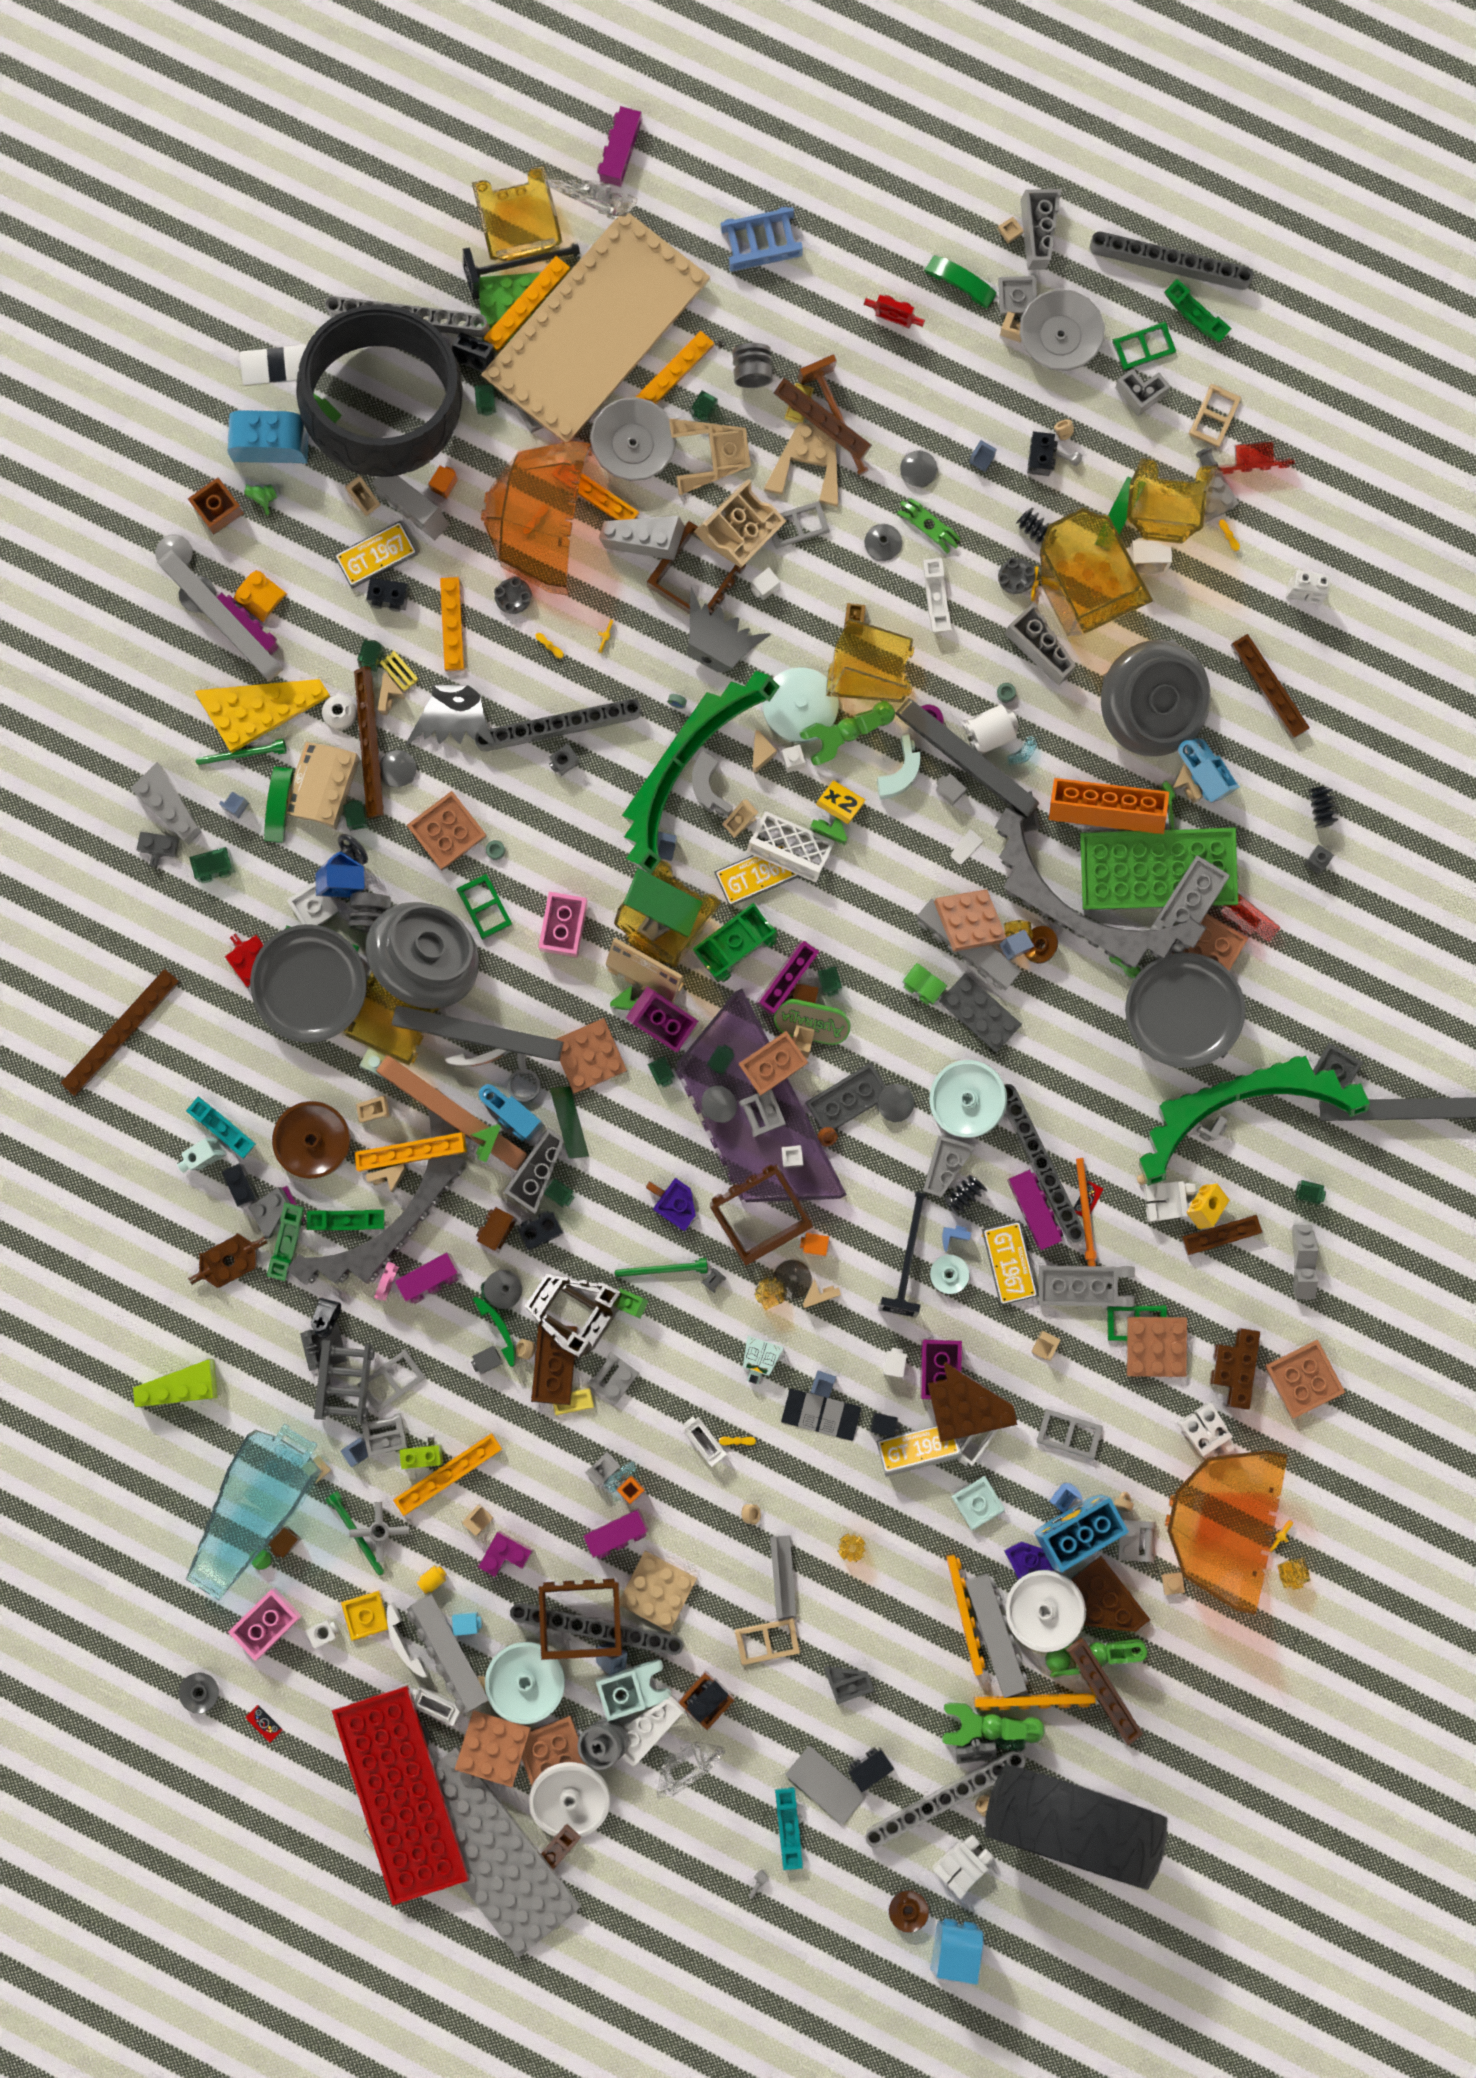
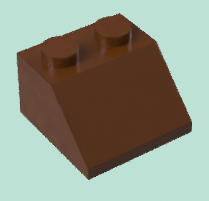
M495 1207L494 1210L490 1209L486 1216L488 1221L485 1227H480L476 1236L478 1237L477 1242L499 1253L518 1219Z

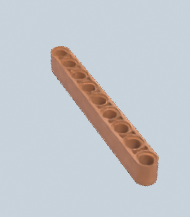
M387 1055L376 1070L378 1074L454 1128L465 1133L468 1138L478 1145L484 1143L483 1140L475 1138L471 1134L489 1126ZM499 1133L490 1152L516 1171L528 1156V1154Z

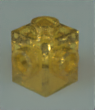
M1015 920L1004 923L1006 938L1025 930L1032 942L1031 922Z
M769 1277L758 1282L759 1285L755 1289V1297L758 1303H762L764 1310L783 1303L785 1297L781 1282H777L776 1278L770 1280Z
M847 1533L839 1539L840 1543L838 1546L840 1549L837 1552L843 1560L848 1559L849 1562L854 1561L856 1563L864 1557L863 1553L866 1551L864 1549L866 1543L860 1535L856 1537L854 1533L852 1535ZM850 1545L856 1546V1550L854 1552H850L848 1550V1547Z
M1304 1557L1277 1564L1279 1577L1284 1588L1292 1587V1590L1301 1589L1304 1587L1303 1584L1311 1581Z

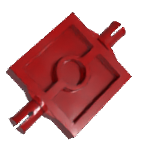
M880 294L877 301L865 298L863 305L873 308L877 317L909 329L912 323L922 328L924 326L925 319L916 317L914 315L915 307H912L907 302H899L889 295L883 296Z
M233 934L230 939L236 947L224 957L244 985L249 988L253 963L264 945L257 935L242 942L237 934Z

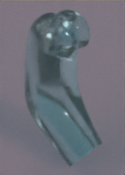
M1028 736L1025 739L1024 745L1018 752L1007 756L1009 766L1025 763L1030 759L1037 748V741L1033 736Z
M630 1461L613 1473L604 1482L603 1487L607 1488L609 1493L615 1492L617 1490L616 1484L625 1481L636 1470L635 1464Z

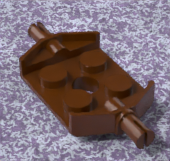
M236 1233L235 1236L204 1253H200L199 1271L197 1274L189 1277L188 1280L191 1285L200 1280H206L215 1287L221 1288L257 1268L258 1248L268 1244V1241L263 1236L259 1240L251 1242L241 1234ZM229 1255L233 1256L235 1260L234 1264L230 1267L225 1265V1258Z

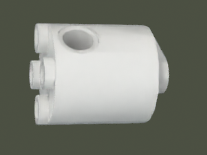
M1002 704L967 719L966 723L963 724L966 734H969L972 739L970 741L971 747L981 755L1016 740L1019 726L1015 714Z

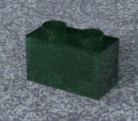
M227 847L189 857L194 878L202 884L209 883L216 877H230L231 873L235 872L231 853Z

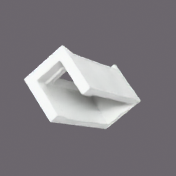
M691 1417L684 1423L686 1426L683 1429L711 1467L727 1456L726 1452L699 1417L696 1419ZM697 1426L701 1428L717 1449V1452L711 1457L691 1433Z
M999 1429L989 1431L972 1456L964 1452L975 1435L968 1436L960 1447L962 1457L957 1458V1460L965 1466L968 1464L973 1466Z
M420 1686L418 1690L414 1688L411 1696L416 1709L452 1726L456 1724L460 1711L457 1709L455 1701L423 1686ZM422 1696H426L451 1708L448 1717L419 1704Z

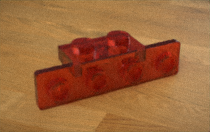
M1273 441L1234 445L1235 464L1218 465L1217 470L1222 471V474H1233L1234 470L1252 472V468H1260V470H1270L1271 466L1289 468L1290 464H1295V460L1292 458L1274 460Z
M1239 893L1238 905H1225L1221 909L1223 916L1227 920H1233L1237 923L1238 928L1242 932H1248L1251 935L1255 931L1267 942H1270L1281 929L1278 924Z

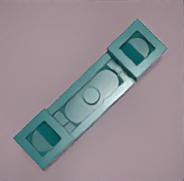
M199 1096L186 1110L187 1113L203 1124L243 1159L256 1145L246 1134Z
M795 1787L775 1789L783 1871L803 1869Z

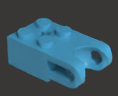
M1203 739L1186 740L1180 744L1178 752L1192 773V780L1203 790L1202 795L1207 801L1211 803L1220 801L1240 788L1221 757L1215 756Z
M486 1084L479 1090L481 1101L499 1116L498 1121L507 1129L511 1126L514 1129L512 1133L522 1142L525 1139L529 1142L544 1125L540 1119L513 1096L508 1099L493 1085ZM490 1093H494V1097L491 1100H487V1096Z

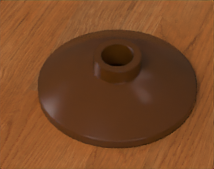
M1037 926L1028 932L1034 947L1025 953L1027 959L1037 964L1049 961L1055 955L1058 948V937L1055 931L1047 926Z
M909 1890L902 1891L891 1900L889 1917L892 1924L898 1930L908 1933L920 1930L928 1920V1904L919 1893ZM906 1907L912 1908V1912L910 1914H907L905 1912Z

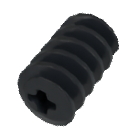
M1032 507L1018 519L1016 524L1020 523L1019 528H1025L1024 533H1031L1030 538H1036L1035 543H1042L1041 548L1045 549L1055 539L1056 535H1054L1056 528L1054 527L1049 530L1050 523L1043 525L1045 518L1043 517L1038 520L1039 513L1032 515L1034 509Z
M1317 787L1308 790V792L1313 793L1309 796L1310 800H1314L1311 803V807L1316 808L1312 811L1313 815H1317L1313 818V821L1319 823L1315 825V828L1329 827L1338 821V818H1332L1337 811L1331 810L1336 804L1329 802L1334 799V796L1328 795V793L1333 791L1332 788Z
M971 1175L967 1176L968 1182L965 1180L961 1181L963 1187L959 1185L955 1187L957 1193L950 1191L951 1198L948 1196L944 1197L946 1205L958 1217V1210L963 1213L965 1212L964 1205L969 1208L971 1207L969 1200L976 1202L975 1195L982 1197L981 1189L985 1192L988 1191L976 1177Z

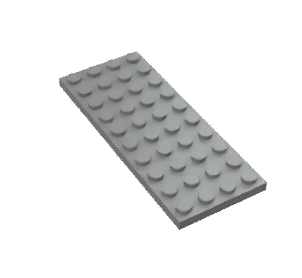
M456 1746L435 1763L434 1768L469 1876V1880L461 1883V1885L512 1952L519 1958L575 1913L581 1905L482 1778L454 1770L460 1754V1748Z

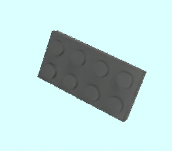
M966 973L939 1000V1003L995 1053L1022 1025Z

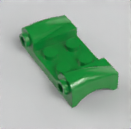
M752 903L695 946L693 951L717 982H725L731 977L732 967L760 946L763 948L772 947L777 942L778 934L775 928L764 918L757 906Z

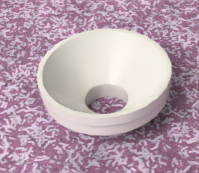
M336 695L324 703L322 716L329 727L336 730H344L355 722L357 709L351 699L346 696ZM335 705L343 706V712L340 715L333 714L332 710Z

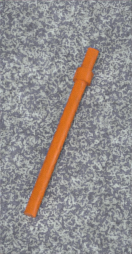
M1076 1158L1085 1232V1259L1088 1261V1266H1096L1095 1259L1097 1254L1093 1245L1084 1158Z

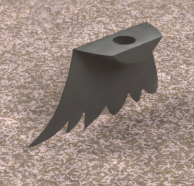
M691 587L690 632L687 655L716 672L728 671L733 669L736 663L748 651L771 635V633L747 636L750 628L737 632L739 617L732 618L724 623V614L721 607L717 608L710 616L706 603H704L701 610L694 590Z
M434 685L432 696L406 744H410L423 732H425L424 739L426 740L434 731H436V738L439 744L447 738L450 732L456 742L461 744L465 731H467L473 740H475L477 732L487 742L496 746L484 717L481 695L469 685Z

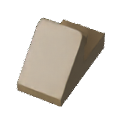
M383 673L378 711L380 715H388V711L392 710L393 699L390 698L405 699V696L389 675Z
M1184 763L1174 783L1173 790L1186 787V797L1188 800L1191 799L1192 803H1196L1203 796L1198 785L1191 778L1192 773Z
M745 799L723 822V826L736 838L756 821L755 817L759 812Z
M380 1096L356 1104L359 1123L379 1118H389L386 1096Z
M405 1164L369 1173L366 1174L367 1181L374 1185L385 1183L384 1179H387L390 1191L394 1193L407 1168Z
M814 1279L803 1307L807 1308L841 1296L839 1287L834 1289V1286L822 1289L823 1293L820 1294Z

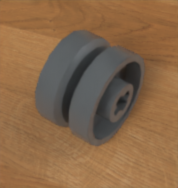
M607 1718L600 1719L580 1735L577 1744L578 1754L588 1767L595 1770H605L614 1765L626 1753L629 1744L628 1735L624 1727L617 1721H607Z

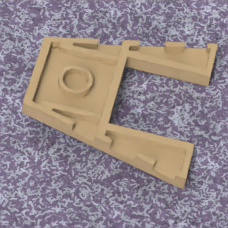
M669 419L671 438L708 433L713 471L676 476L678 495L751 466L746 428Z
M799 422L768 479L764 491L783 495L790 460L827 467L819 502L838 506L836 441L815 425Z

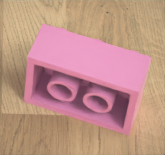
M555 892L548 893L538 947L541 952L578 958L588 906L587 898Z
M273 1588L228 1633L256 1661L302 1615L276 1588Z

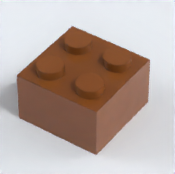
M219 477L188 498L192 507L213 535L244 514L240 505Z
M706 1670L678 1700V1703L690 1715L691 1713L686 1709L688 1705L687 1700L694 1693L698 1695L703 1690L701 1687L709 1679L711 1681L714 1680ZM729 1693V1696L700 1724L708 1730L732 1704L735 1697Z

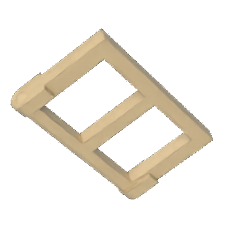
M1210 384L1188 435L1219 448L1241 397L1217 385ZM1212 393L1234 402L1227 418L1206 409ZM1203 414L1224 423L1218 439L1196 430Z
M793 1617L735 1629L734 1634L737 1639L741 1664L746 1665L799 1654L800 1650ZM788 1625L793 1649L772 1653L768 1629ZM763 1630L767 1654L746 1658L742 1634Z

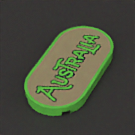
M789 999L782 1003L774 1014V1022L778 1030L782 1033L787 1031L792 1037L796 1025L814 1029L812 1041L828 1045L842 1043L850 1033L851 1023L849 1018L846 1017L843 1011L837 1008Z

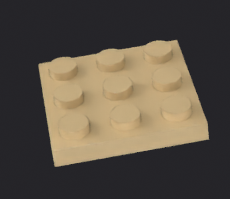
M645 1550L620 1598V1606L670 1632L697 1577Z

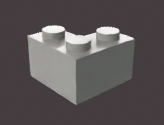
M1131 369L1118 379L1115 389L1136 415L1139 416L1164 398L1171 386L1160 372L1144 383L1138 374Z

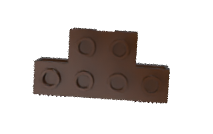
M1238 1328L1236 1330L1234 1347L1219 1344L1214 1346L1213 1359H1216L1215 1370H1211L1209 1384L1229 1387L1227 1407L1250 1410L1260 1331Z

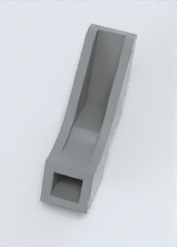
M1293 1225V1290L1295 1299H1315L1318 1286L1315 1270L1318 1247L1312 1225Z

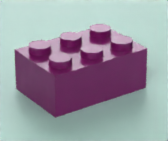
M648 986L626 1016V1019L676 1053L699 1022L690 1013Z
M446 1252L395 1280V1283L405 1302L417 1304L425 1299L424 1295L428 1293L433 1295L442 1290V1285H451L459 1280L458 1276L462 1274L452 1255Z
M921 1340L920 1399H931L927 1383L947 1379L943 1363L946 1362L961 1371L962 1341Z
M638 1508L585 1534L583 1537L592 1557L598 1556L601 1559L611 1553L610 1550L615 1547L618 1551L628 1546V1541L632 1539L636 1542L647 1536L646 1532L649 1529Z

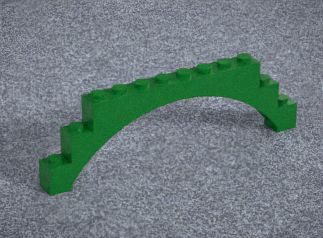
M755 671L745 686L731 681L721 696L706 692L621 815L632 824L624 836L634 846L626 859L637 869H642L652 874L661 861V858L658 856L657 847L661 815L668 795L686 764L698 749L727 722L755 705L771 701L780 687L771 676Z
M1296 1056L1288 1062H1278L1270 1068L1257 1069L1253 1074L1247 1076L1240 1075L1232 1081H1222L1214 1087H1204L1197 1093H1187L1179 1099L1162 1102L1159 1105V1114L1165 1127L1158 1126L1149 1132V1141L1154 1154L1147 1153L1139 1158V1167L1147 1186L1166 1180L1168 1163L1183 1138L1204 1118L1220 1108L1239 1100L1255 1096L1279 1094L1304 1096L1334 1105L1348 1112L1350 1117L1369 1111L1370 1102L1361 1083L1357 1085L1350 1084L1342 1089L1334 1070H1322L1314 1075L1307 1057Z

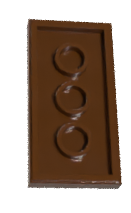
M538 1324L531 1402L571 1405L575 1356L563 1350L540 1324ZM567 1326L577 1333V1326ZM555 1329L568 1341L569 1337L567 1335Z

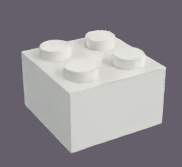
M1138 538L1132 542L1128 551L1129 574L1167 573L1172 563L1171 540H1166L1165 538H1156L1154 540Z

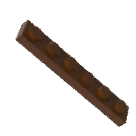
M786 378L782 379L773 394L862 461L872 447L870 442Z
M1246 634L1233 642L1231 647L1291 738L1294 739L1309 730L1310 727L1250 636Z
M1080 1638L1068 1647L1066 1651L1124 1744L1129 1746L1143 1735V1732L1086 1641Z

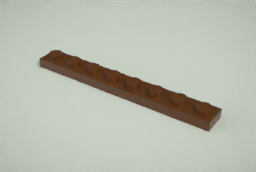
M364 666L354 671L366 817L367 819H374L384 815V805L382 801L381 768L379 766L376 712L374 709L372 686L373 676L371 674V667Z
M164 969L60 1084L71 1094L77 1096L174 990L180 981Z

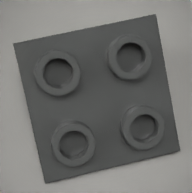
M338 1323L334 1325L332 1333L325 1338L318 1337L314 1330L300 1333L309 1371L319 1369L322 1340L334 1341L336 1347L344 1348ZM335 1355L332 1359V1365L346 1362V1356Z

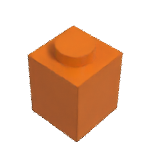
M439 465L428 485L431 491L447 499L458 479L452 468L448 466L444 468Z
M806 1233L805 1237H801L800 1248L803 1249V1253L826 1257L829 1236Z
M632 1475L617 1489L629 1504L645 1490Z

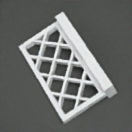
M765 811L753 837L749 841L746 852L817 882L835 841ZM765 820L773 821L776 826L767 828ZM790 828L793 834L785 836L782 829ZM778 830L781 837L772 839L769 832ZM766 833L768 841H761L757 837ZM806 835L810 838V841L802 843L799 836ZM796 838L798 845L790 847L787 840ZM783 841L786 848L780 849L776 847L775 843ZM824 843L829 846L827 849L820 851L817 844ZM813 845L816 852L807 854L804 847ZM801 849L804 856L798 857L792 851ZM818 856L821 862L820 865L812 863L810 858Z

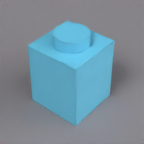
M478 1612L453 1614V1635L477 1634L479 1629L482 1628V1618L478 1616Z

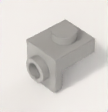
M1219 1116L1210 1131L1200 1126L1197 1129V1132L1200 1133L1199 1137L1208 1142L1216 1140L1218 1135L1222 1136L1227 1129L1225 1123L1228 1119Z
M606 1452L585 1473L588 1475L589 1480L599 1487L620 1465Z

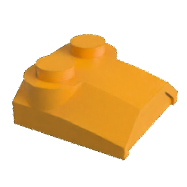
M256 570L237 589L233 599L264 623L265 619L287 593L268 579L262 572Z

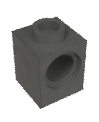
M568 744L549 756L551 761L549 763L550 767L555 773L559 772L561 776L580 763L579 758ZM561 757H566L568 762L561 765L558 763V760Z
M1318 844L1303 864L1319 875L1324 871L1334 855Z
M491 1346L473 1355V1361H471L475 1372L479 1371L480 1374L503 1364L495 1346Z

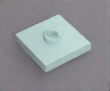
M985 1476L951 1496L972 1531L1005 1511Z

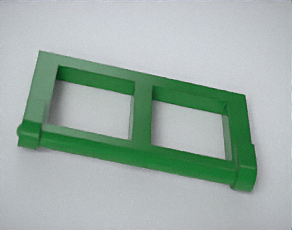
M1165 321L1112 339L1123 371L1176 353V348ZM1161 329L1168 350L1151 355L1143 335ZM1138 337L1145 358L1127 363L1120 343Z
M487 874L456 888L482 940L513 925ZM486 882L494 899L472 909L464 892ZM497 904L505 921L483 931L475 914Z
M1166 1305L1107 1306L1108 1341H1127V1336H1114V1311H1134V1317H1140V1311H1160V1317H1167Z

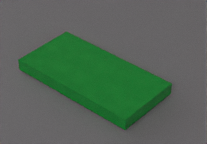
M637 869L623 905L685 937H689L703 902L642 869Z

